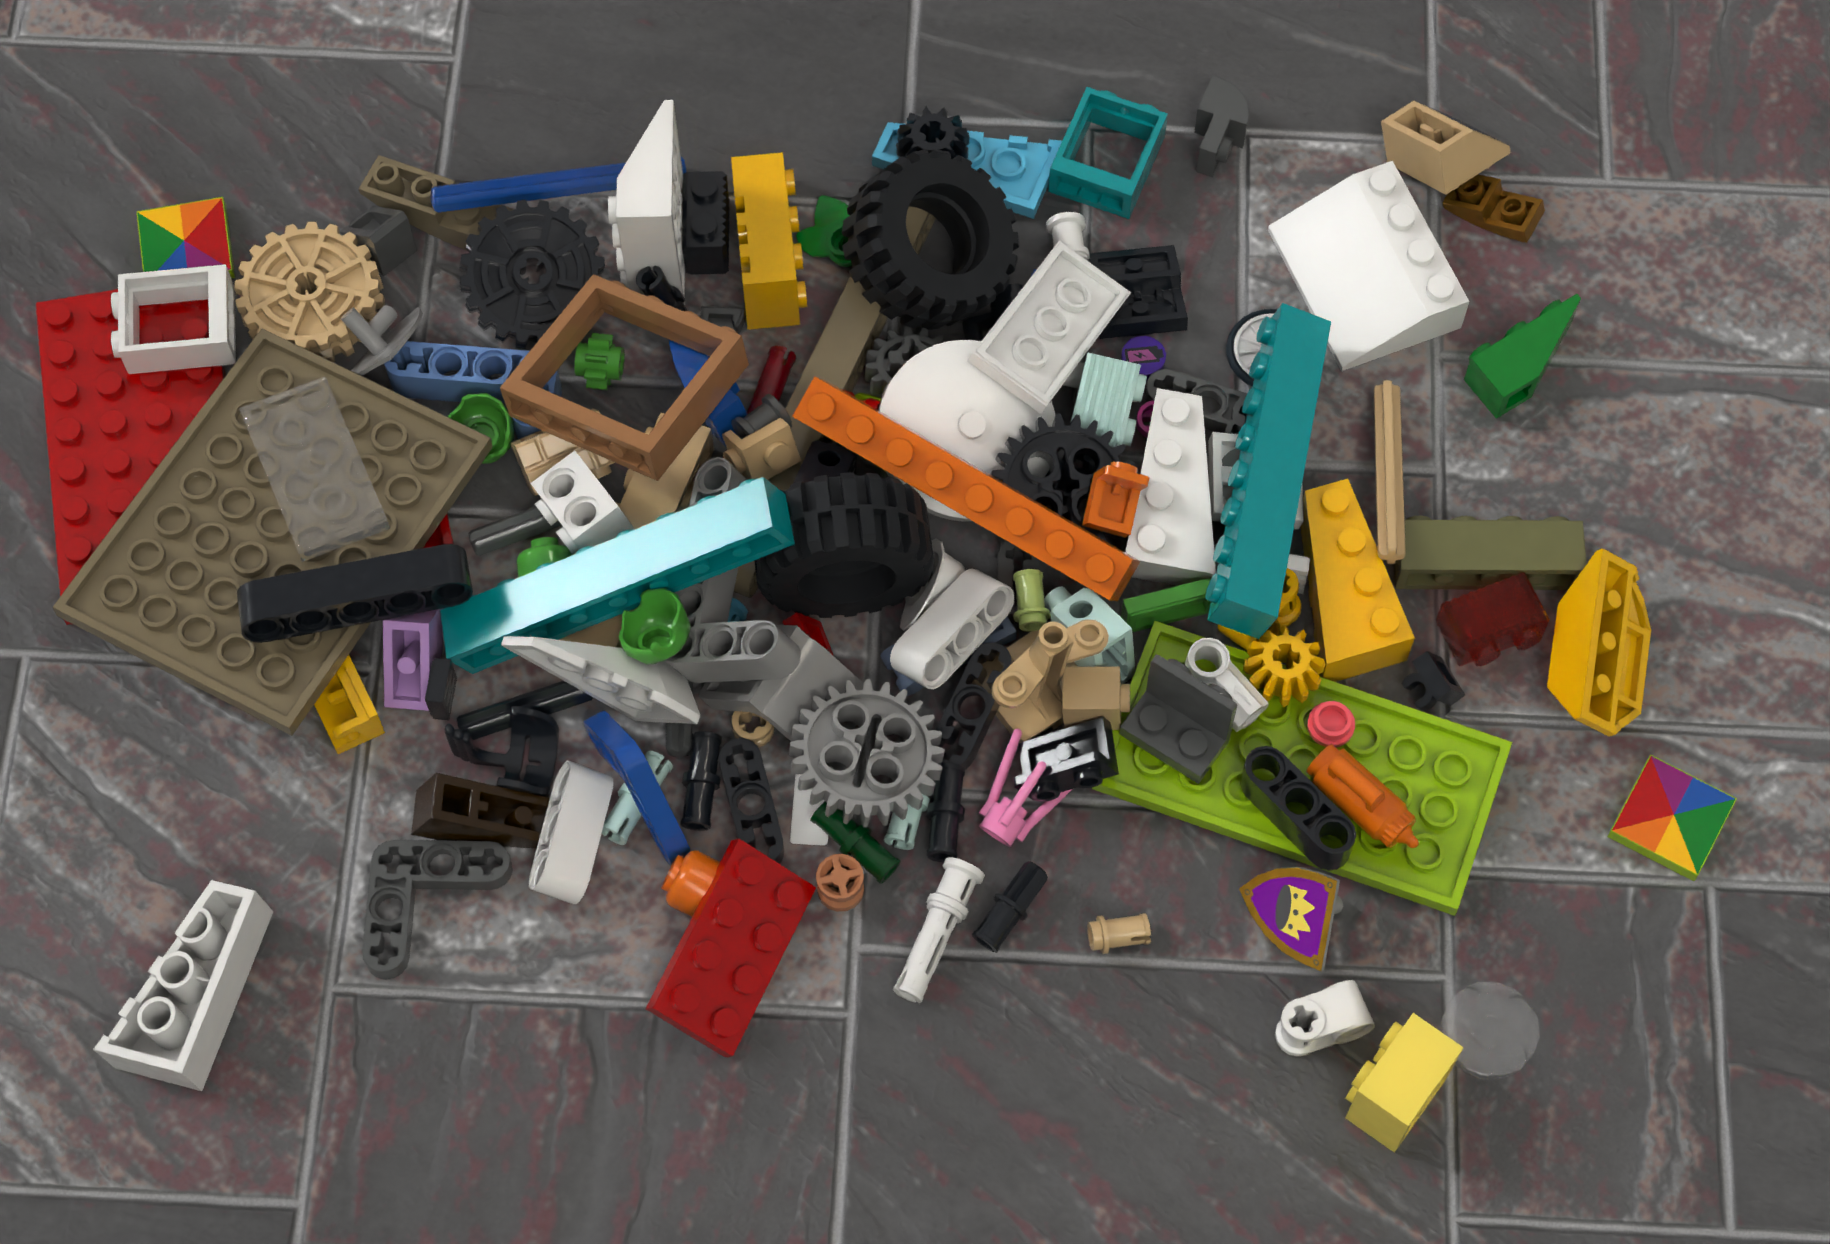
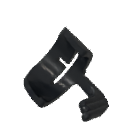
M512 706L510 710L511 743L510 749L506 754L482 750L473 744L469 733H463L460 729H454L451 724L445 726L444 732L454 756L460 757L464 761H470L473 764L505 768V775L497 779L496 786L525 793L548 794L553 781L559 743V727L550 715L530 708ZM530 738L528 760L529 762L541 763V765H527L524 779L520 782L526 740Z

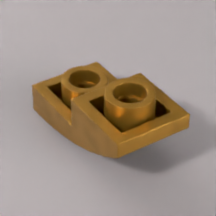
M1479 174L1448 193L1442 202L1444 209L1461 219L1492 233L1524 243L1529 241L1545 212L1543 199L1503 191L1500 179Z

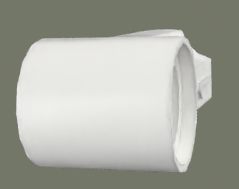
M1201 638L1193 643L1184 665L1195 678L1207 685H1218L1231 695L1233 701L1237 703L1232 728L1236 732L1245 729L1267 709L1269 703L1230 661L1229 651L1222 642L1214 638ZM1200 659L1209 660L1216 666L1217 670L1214 672L1202 671L1197 667L1195 661Z

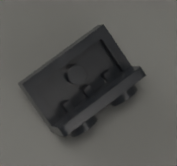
M1099 717L1019 743L1022 774L1015 776L1013 780L1014 787L1020 790L1040 761L1045 762L1046 769L1028 796L1033 801L1043 802L1059 797L1060 792L1076 787L1092 788L1100 785L1103 779L1118 775L1111 722L1104 717Z

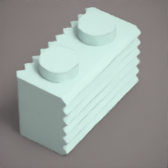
M1087 353L1071 421L1076 414L1080 415L1081 428L1087 429L1096 420L1098 421L1096 435L1101 437L1110 430L1114 432L1109 442L1111 448L1123 444L1131 446L1137 420L1130 419L1129 413L1132 401L1141 402L1147 379L1146 375L1139 374L1141 365Z

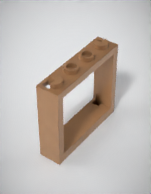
M593 274L501 385L500 390L511 417L659 481L749 363L742 335H739L734 329L727 326L720 327L701 319L694 312L681 311L665 304L655 296H645L628 289L619 281H609ZM604 312L710 356L649 434H645L542 389Z

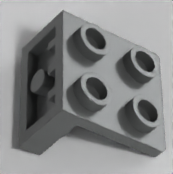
M1155 655L1150 663L1146 692L1121 725L1119 734L1199 784L1230 740L1237 703L1233 701L1231 695L1222 687L1215 684L1207 685L1192 676L1191 671L1183 663L1175 659L1166 660L1160 655Z

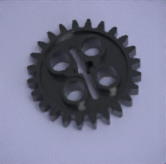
M1057 413L1052 427H1048L1046 421L1039 417L1036 420L1035 433L1027 426H1021L1019 433L1022 442L1011 437L1007 439L1005 444L1012 455L998 453L995 460L1005 469L993 470L990 473L991 476L1037 502L1049 504L1054 512L1062 516V492L1053 490V487L1056 486L1061 477L1056 451L1059 448L1063 449L1065 453V485L1073 486L1074 488L1066 499L1070 521L1106 542L1105 534L1114 539L1120 537L1082 526L1083 518L1078 513L1077 502L1081 499H1088L1093 474H1081L1073 465V457L1078 454H1086L1093 459L1095 472L1106 465H1110L1111 462H1120L1118 457L1126 449V446L1123 444L1111 448L1109 442L1114 432L1110 430L1099 437L1096 435L1098 421L1094 420L1087 429L1081 428L1080 415L1076 414L1068 426L1064 425L1061 414ZM1033 457L1045 459L1050 466V475L1044 478L1032 475L1028 470V460ZM1124 461V462H1123V463L1131 464V465H1133V466L1135 465V464H1134V461Z

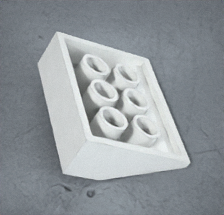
M664 100L617 177L616 196L608 197L609 224H612L613 247L616 248L617 270L620 271V282L628 289L643 294L636 284L638 273L645 267L650 266L653 271V266H658L663 271L670 285L678 288L685 298V264L682 250L683 169L674 101Z
M1393 161L1349 176L1268 226V232L1310 313L1331 321L1327 345L1341 371L1462 327L1469 300Z

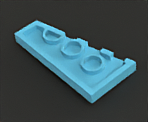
M887 123L872 155V166L884 169L899 159L896 154V144L898 143L897 131L900 125L903 124ZM967 131L969 132V145H967L969 149L968 160L972 161L971 167L975 170L982 168L991 176L989 182L994 188L1000 187L1006 196L1003 201L1007 210L1012 208L1014 213L1034 219L1049 185L1050 167L1062 141L1049 139L1048 144L1027 142L1028 137L1009 135V140L984 137V132Z

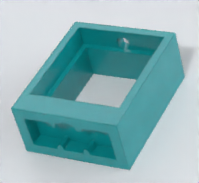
M1086 87L1050 167L1048 192L1130 219L1164 141L1168 113L1159 111L1149 104H1138L1119 98L1109 91H1098ZM1091 123L1147 141L1131 179L1074 161Z

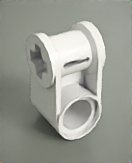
M1346 980L1333 984L1322 991L1294 999L1287 1003L1276 1026L1275 1038L1280 1049L1288 1055L1305 1056L1335 1044H1344L1359 1039L1375 1028V1024L1354 980ZM1292 1022H1296L1297 1026L1292 1027ZM1308 1027V1032L1304 1033L1302 1028Z

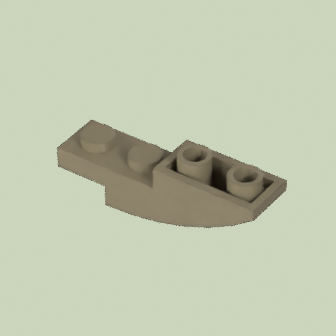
M380 155L376 158L359 187L360 194L379 207L403 211L408 217L410 225L466 250V240L469 234L479 235L478 222L483 217L490 220L495 219L496 208L502 206L493 205L435 212L431 203V188L434 186L456 184L455 180Z

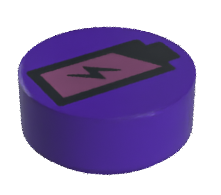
M1137 336L1130 339L1124 345L1121 360L1140 364L1139 374L1146 375L1147 382L1151 374L1164 369L1166 352L1163 345L1155 338Z

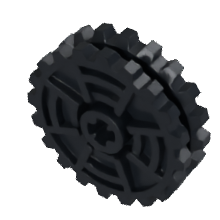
M526 200L517 201L516 209L509 211L504 205L496 208L495 219L490 220L483 217L478 222L479 235L469 234L465 249L470 254H461L460 270L467 273L460 277V289L462 293L470 294L466 298L467 303L465 304L468 312H478L480 314L478 325L483 330L490 327L495 329L496 340L503 343L510 337L515 339L517 348L523 349L526 348L528 341L537 343L593 274L598 276L604 272V257L595 255L599 246L596 236L587 237L585 235L587 224L582 219L575 222L571 221L568 218L569 209L561 206L555 212L550 210L549 201L540 200L537 207H529ZM527 266H536V272L543 271L544 274L539 276L537 284H529L528 277L524 280L521 278V275L526 273Z

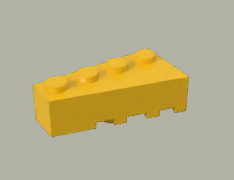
M783 152L731 157L747 330L800 325L799 308L807 307L805 281H797L796 270L803 269L801 243L793 244L792 233L799 232L797 206H789L788 196L796 195L793 169H785Z
M1349 479L1305 490L1303 497L1304 521L1300 527L1304 556L1310 558L1308 593L1310 607H1312L1314 640L1320 646L1318 657L1323 658L1325 661L1324 671L1319 676L1337 682L1407 661L1415 637L1382 559L1378 557L1377 546Z

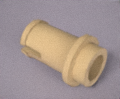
M1146 913L1107 920L1101 915L1096 917V921L1088 922L1087 925L1091 950H1100L1102 954H1108L1109 948L1138 944L1147 945L1151 942L1150 924Z

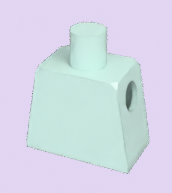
M1063 586L1050 591L1045 597V608L1050 610L1051 622H1059L1067 628L1080 621L1090 619L1100 622L1107 629L1109 638L1103 651L1099 654L1074 661L1078 667L1120 666L1121 684L1133 678L1135 658L1132 628L1089 588H1083L1073 595Z

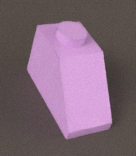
M441 609L383 620L384 707L429 711L425 695L431 665L435 658H441L443 650Z

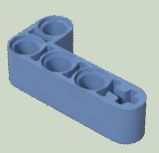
M407 341L393 359L384 363L394 392L406 398L461 402L462 397L468 394L487 393L505 404L500 387L529 351ZM557 370L542 389L561 397L562 387ZM448 371H458L456 374L452 376H444V374ZM493 374H503V376L498 379H487L489 376ZM512 417L518 439L540 431V429Z

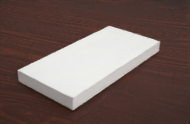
M1059 240L971 354L968 362L1042 414L1131 292Z

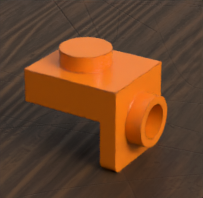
M1111 462L1110 465H1106L1094 472L1082 526L1124 538L1131 535L1140 491L1148 487L1150 477L1138 474L1137 467L1123 462Z

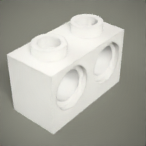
M575 450L530 483L541 497L535 503L536 507L551 526L557 521L561 523L563 527L556 531V533L572 554L583 547L596 546L611 540L622 531L634 529L619 506Z

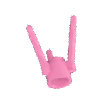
M1020 729L1013 731L988 799L979 811V814L984 817L979 827L995 840L1008 847H1011L1015 839L1023 842L1030 830L1073 790L1060 792L1059 797L1045 801L1026 820H1023L1028 812L1021 806L1046 769V763L1040 761L1014 799L1011 800L1003 797L1001 802L998 803L1022 736Z

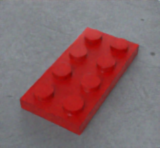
M740 838L731 840L710 887L702 897L645 1009L723 1057H733L817 887Z

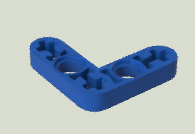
M605 710L584 720V727L592 743L604 760L624 780L654 842L667 863L672 865L678 854L685 857L691 849L649 763L637 743Z

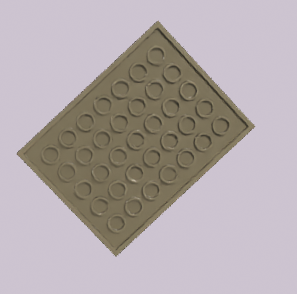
M261 328L52 608L58 617L292 736L370 623L270 642H251L242 636L237 590L243 584L253 580L422 549L493 448L491 438Z

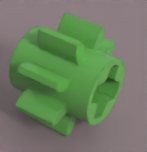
M592 333L591 338H588V343H579L577 345L574 363L575 375L586 379V388L607 390L608 385H611V380L622 379L625 361L624 347H618L613 344V335Z

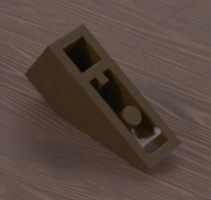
M435 773L416 790L411 835L441 841H491L499 843L503 847L537 849L550 798Z

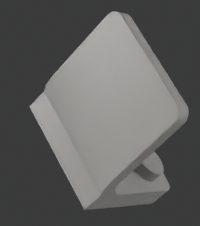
M776 625L798 645L801 651L799 665L792 674L785 678L772 680L706 682L699 693V698L715 710L754 713L767 720L792 742L795 741L791 738L793 725L800 724L799 715L802 708L811 710V702L814 695L827 702L826 695L829 686H833L840 694H843L847 680L854 684L856 690H863L864 683L798 626ZM848 721L840 723L844 728L851 730L857 725Z

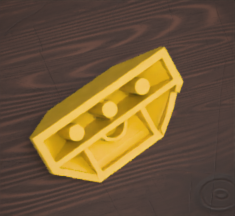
M1602 548L1594 553L1558 603L1547 688L1575 720L1610 737L1616 735L1623 727L1641 714L1651 627L1643 595L1636 583L1639 580L1637 567Z

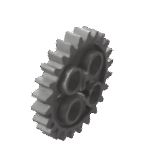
M870 679L865 680L863 690H856L854 684L847 680L843 694H840L833 686H829L826 695L827 702L814 695L812 697L811 710L801 709L799 715L800 724H794L792 728L791 738L795 741L790 742L789 756L795 758L792 760L791 774H802L798 781L797 788L799 791L813 788L809 801L811 805L817 804L822 800L827 802L825 811L827 817L832 815L837 809L843 811L844 824H848L853 814L860 815L863 827H867L871 815H877L879 821L885 826L888 823L891 811L904 820L908 810L907 804L919 810L922 807L923 795L932 796L935 787L933 780L940 779L942 766L939 763H942L945 749L938 747L941 742L942 732L931 730L935 719L933 714L919 716L923 705L921 700L910 705L905 703L908 690L903 689L894 697L889 694V682H885L880 691H873ZM873 718H879L881 722L877 729L874 746L870 752L862 784L860 787H854L852 782L858 769L860 756L864 750L871 721ZM846 721L853 722L860 728L854 730L846 729L840 723ZM891 734L899 735L904 738L905 742H892L886 736ZM831 762H840L847 767V769L841 771L834 770L830 768L827 764ZM876 775H886L894 782L883 784L876 781L873 777Z

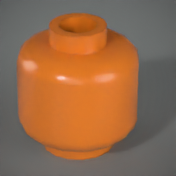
M696 850L690 851L685 857L678 854L661 887L662 890L667 892V904L692 917L702 897L710 887L720 861Z

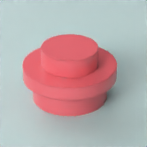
M1337 701L1323 702L1315 706L1310 712L1307 721L1308 732L1316 743L1324 747L1330 744L1340 747L1352 738L1355 730V718L1344 704Z

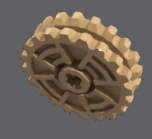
M307 222L305 229L299 230L294 224L285 226V233L280 236L274 232L266 235L267 243L263 247L254 245L249 250L252 257L251 261L241 262L238 269L243 278L235 280L234 285L236 294L241 296L235 300L239 313H242L241 316L245 327L249 329L250 338L253 340L262 328L333 363L335 362L336 354L343 353L347 357L355 352L353 345L357 341H361L342 322V316L354 307L369 323L378 313L376 309H380L385 305L384 296L380 293V290L384 287L380 275H378L376 262L370 260L371 252L365 244L357 247V237L350 231L342 236L338 226L329 224L324 230L318 228L317 222Z

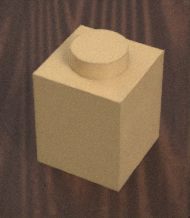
M1120 666L1065 667L1063 672L1062 699L1064 729L1104 717L1111 722L1112 730H1120L1121 712H1130V684H1121Z

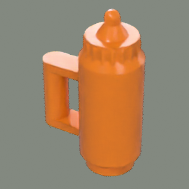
M1330 744L1311 762L1306 773L1313 778L1312 783L1372 839L1380 840L1386 847L1390 848L1397 843L1406 844L1410 848L1418 846L1419 841L1412 831L1416 819L1407 810L1406 803L1344 748L1338 750L1333 744Z

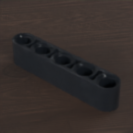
M443 544L253 580L240 586L237 590V600L242 636L248 641L263 643L457 606L465 603L472 597L473 588L467 554L464 548L454 544Z

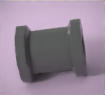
M771 394L765 395L762 398V404L745 417L737 416L731 422L736 435L741 439L780 417L789 424L790 428L792 427L789 414L783 405Z

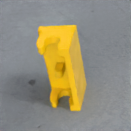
M348 655L314 704L337 754H341L385 733L378 713Z

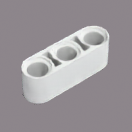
M971 568L964 571L897 640L891 651V666L899 673L928 689L940 687L1008 616L1014 604L1013 590L1010 586L977 569Z
M566 761L562 765L553 784L530 871L529 888L531 890L573 905L580 902L591 877L613 790V778L611 776L571 761Z

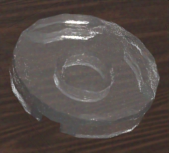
M1477 982L1456 993L1448 1002L1440 1022V1031L1464 1047L1455 1065L1464 1073L1480 1079H1504L1518 1073L1533 1057L1540 1038L1538 1017L1534 1009H1531L1529 1004L1523 1000L1525 997L1516 989L1498 982Z

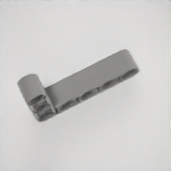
M720 457L709 459L698 469L689 507L697 504L704 497L717 496L732 490L747 479L726 459ZM739 567L675 592L684 606L690 621L691 630L683 648L677 654L667 659L666 662L690 682L781 679L792 674L799 665L801 651L798 645L771 621L727 622Z

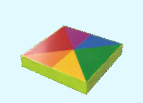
M223 197L136 211L143 272L226 264L231 279L235 278L227 208Z
M1650 754L1607 837L1695 881L1737 798Z

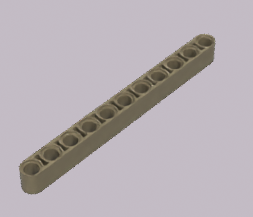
M908 207L906 216L907 233L914 250L919 255L936 218L922 209ZM851 276L785 408L792 421L790 429L801 461L768 480L779 490L786 491L793 484L813 441L819 440L828 443L830 438L792 417L814 376L826 380L840 389L853 392L865 367L867 351L873 350L874 340L879 338L888 317L879 312L881 306L877 302L870 304L862 295L865 289L859 281L854 283ZM754 561L739 566L734 587L735 593L751 598L758 589Z

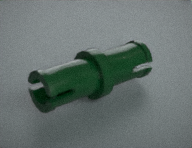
M823 802L814 812L810 821L819 826L841 846L839 849L841 854L852 856L877 879V882L880 884L884 883L896 871L901 861L895 858L871 836L872 830L868 826L863 827L862 824L859 825L852 818L848 824H844L842 810L837 809L832 815L827 817L825 815L827 802Z

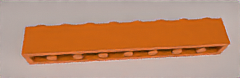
M814 376L792 416L1110 601L1118 602L1141 562L826 380Z

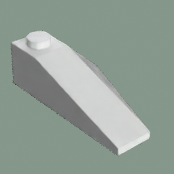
M504 636L501 646L634 721L698 724L700 713L688 680L666 661L657 664H645L627 656L623 648L540 637Z

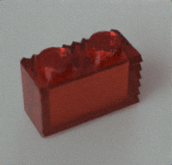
M1524 572L1517 576L1513 575L1509 579H1503L1501 582H1495L1493 585H1487L1484 588L1471 591L1467 595L1463 594L1459 598L1454 597L1450 601H1445L1441 604L1436 618L1437 626L1440 627L1441 633L1444 635L1445 641L1448 643L1449 649L1452 651L1453 657L1456 658L1457 665L1459 666L1474 662L1476 666H1483L1496 660L1501 655L1500 651L1513 646H1516L1517 650L1533 647L1542 640V635H1544L1550 621Z

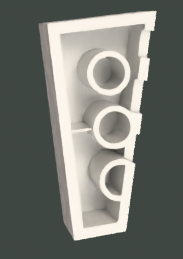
M1157 388L1141 468V474L1150 477L1148 487L1140 491L1131 535L1128 536L1125 553L1141 561L1132 576L1133 578L1179 586L1211 578L1216 574V566L1213 561L1214 541L1202 396Z
M211 880L176 930L177 938L163 957H157L148 970L151 976L135 999L129 997L118 1013L121 1016L119 1022L108 1037L102 1036L93 1050L116 1069L202 1091L274 911L254 890Z

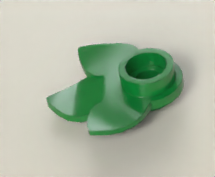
M821 195L818 198L815 209V226L803 229L796 234L798 243H801V248L805 253L812 257H830L839 266H852L851 260H845L842 245L848 242V237L842 235L843 220L850 216L847 214V204L825 195Z

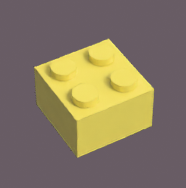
M1412 1013L1404 1026L1396 1021L1379 1044L1380 1049L1373 1058V1061L1377 1064L1375 1065L1367 1060L1353 1080L1352 1088L1345 1097V1099L1352 1103L1345 1118L1394 1153L1444 1084L1464 1048L1415 1013Z

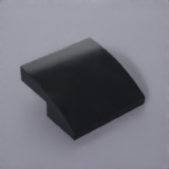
M1174 245L1090 253L1089 262L1131 292L1100 334V339L1187 330L1188 316L1181 291V271Z

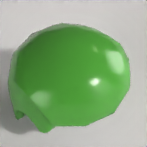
M487 393L468 394L462 397L460 404L448 415V418L491 438L493 448L481 464L496 462L511 447V442L514 440V422L501 400Z
M666 588L643 591L640 595V605L633 611H623L619 641L627 656L645 664H657L666 661L677 654L689 638L691 627L684 606L678 595Z

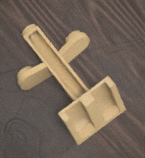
M1090 619L1080 621L1067 628L1059 622H1047L1040 630L1031 631L1006 648L1014 662L995 679L992 689H990L986 682L993 670L1001 672L1003 669L1002 664L998 660L999 656H996L993 661H986L982 664L987 671L983 684L981 685L977 680H974L972 684L979 685L992 694L994 700L1000 705L996 716L1011 735L1015 729L1022 731L1019 743L1031 740L1051 727L1054 730L1064 723L1062 711L1065 667H1078L1074 661L1102 652L1108 643L1107 629L1100 622Z

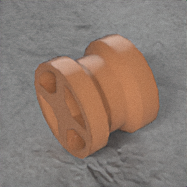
M833 854L819 864L816 872L817 894L821 903L828 909L840 912L855 908L861 902L864 895L863 869L860 863L852 856Z

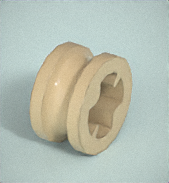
M734 711L732 715V730L735 738L749 739L758 748L766 745L771 740L774 734V726L767 720L751 712ZM752 716L759 717L761 726H757L754 733L746 732L745 724L741 723H749Z

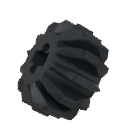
M927 106L922 111V116L910 112L907 124L900 125L897 131L898 143L896 144V154L899 158L921 150H925L929 154L934 150H942L951 153V159L958 155L968 159L969 149L967 145H969V132H967L966 128H962V121L959 115L948 118L945 107L937 114H931Z

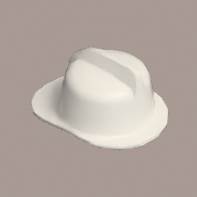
M938 539L931 540L934 568L928 582L913 597H905L906 603L900 628L903 631L908 629L919 615H922L965 571L962 563L944 552L943 542Z

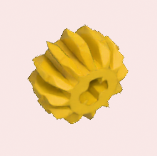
M1285 624L1280 627L1278 636L1267 629L1260 637V642L1252 641L1247 651L1250 657L1244 662V672L1252 675L1249 678V682L1256 689L1264 688L1262 696L1267 701L1271 700L1273 695L1278 696L1283 708L1289 704L1291 695L1303 703L1308 698V690L1316 691L1321 684L1319 674L1324 671L1325 661L1323 658L1317 657L1320 651L1318 642L1304 643L1306 638L1304 629L1299 631L1296 636L1289 635V630ZM1282 663H1286L1287 669H1282Z

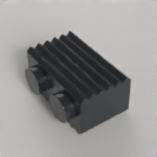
M723 171L686 172L683 174L682 250L685 273L690 275L725 274L729 271L730 200L727 175Z

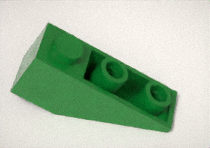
M1578 294L1564 302H1561V300L1553 301L1542 310L1536 319L1529 323L1521 321L1507 331L1503 339L1493 345L1489 342L1484 343L1469 356V364L1464 381L1496 419L1533 396L1574 319L1581 300Z

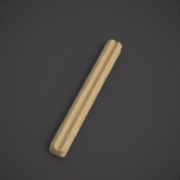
M1384 380L1383 384L1376 385L1373 390L1377 551L1380 559L1386 560L1387 564H1395L1396 560L1404 559L1406 555L1401 390L1398 385H1393L1391 380Z

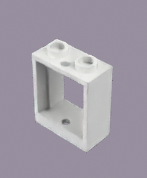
M226 264L118 274V292L111 294L112 312L114 318L118 319V331H112L111 344L114 357L122 359L128 374L232 365L236 363L235 289ZM208 299L209 338L140 344L139 306Z

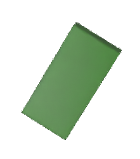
M1211 578L1123 599L1121 618L1132 628V632L1152 628L1154 621L1168 624L1208 614L1211 602L1207 601L1205 596Z

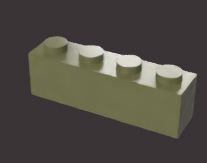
M1427 516L1409 517L1405 519L1406 555L1404 559L1396 560L1394 564L1395 589L1568 590L1587 564L1583 521H1571L1561 516L1549 517L1544 520H1522L1516 516H1506L1498 520H1477L1472 516H1459L1451 520H1431Z

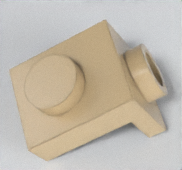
M781 417L743 439L732 430L722 434L728 449L723 452L724 459L729 461L747 480L761 477L769 480L801 461L790 426Z

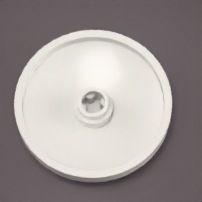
M947 341L921 351L908 360L889 382L881 398L878 411L988 474L993 470L1005 469L995 458L998 453L1012 455L1005 442L1009 437L1022 442L1019 433L1021 426L1025 425L1035 433L1036 420L1042 417L1048 427H1052L1055 417L1052 401L1040 414L968 362L971 354L981 341ZM1041 457L1030 458L1027 463L1030 473L1038 478H1044L1050 468L1048 462ZM886 471V473L888 474V476L893 477V478H896V479H899V478H897L896 476H894V475H892V474H890L889 472ZM913 487L924 499L928 513L954 521H972Z

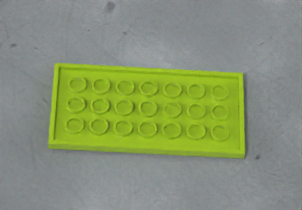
M1154 621L1130 684V712H1121V725L1146 692L1150 663L1155 655H1160L1166 660L1175 659L1184 664L1193 643L1205 637ZM1224 644L1229 651L1230 661L1249 680L1252 675L1246 674L1243 670L1245 660L1250 657L1248 653ZM1200 659L1195 661L1197 667L1202 671L1214 672L1217 670L1216 666L1209 660ZM1282 664V669H1287L1286 665ZM1320 677L1321 684L1318 690H1308V698L1303 703L1291 695L1289 704L1283 708L1279 702V697L1273 695L1272 699L1267 701L1269 703L1267 709L1253 723L1238 732L1232 728L1229 742L1199 784L1119 734L1120 730L1112 731L1119 774L1103 779L1100 785L1092 787L1093 790L1319 868L1245 796L1241 789L1240 781L1247 755L1257 747L1269 746L1282 752L1312 782L1313 778L1306 773L1307 768L1326 747L1316 743L1311 738L1307 728L1309 714L1315 706L1323 702L1337 701L1344 704L1355 718V730L1352 738L1346 744L1336 748L1338 750L1344 748L1406 803L1407 810L1416 819L1412 831L1419 844L1416 848H1410L1403 843H1397L1392 848L1386 847L1380 840L1372 839L1350 819L1356 831L1355 843L1350 857L1345 865L1339 869L1325 871L1453 916L1458 911L1512 745L1511 741ZM1264 688L1257 689L1263 695ZM1256 769L1253 771L1255 777L1263 781H1270L1275 778L1273 773L1266 769ZM1290 802L1286 804L1287 808L1294 814L1301 815L1309 812L1302 803ZM1326 835L1320 838L1322 843L1329 848L1335 849L1343 846L1342 842L1335 836Z

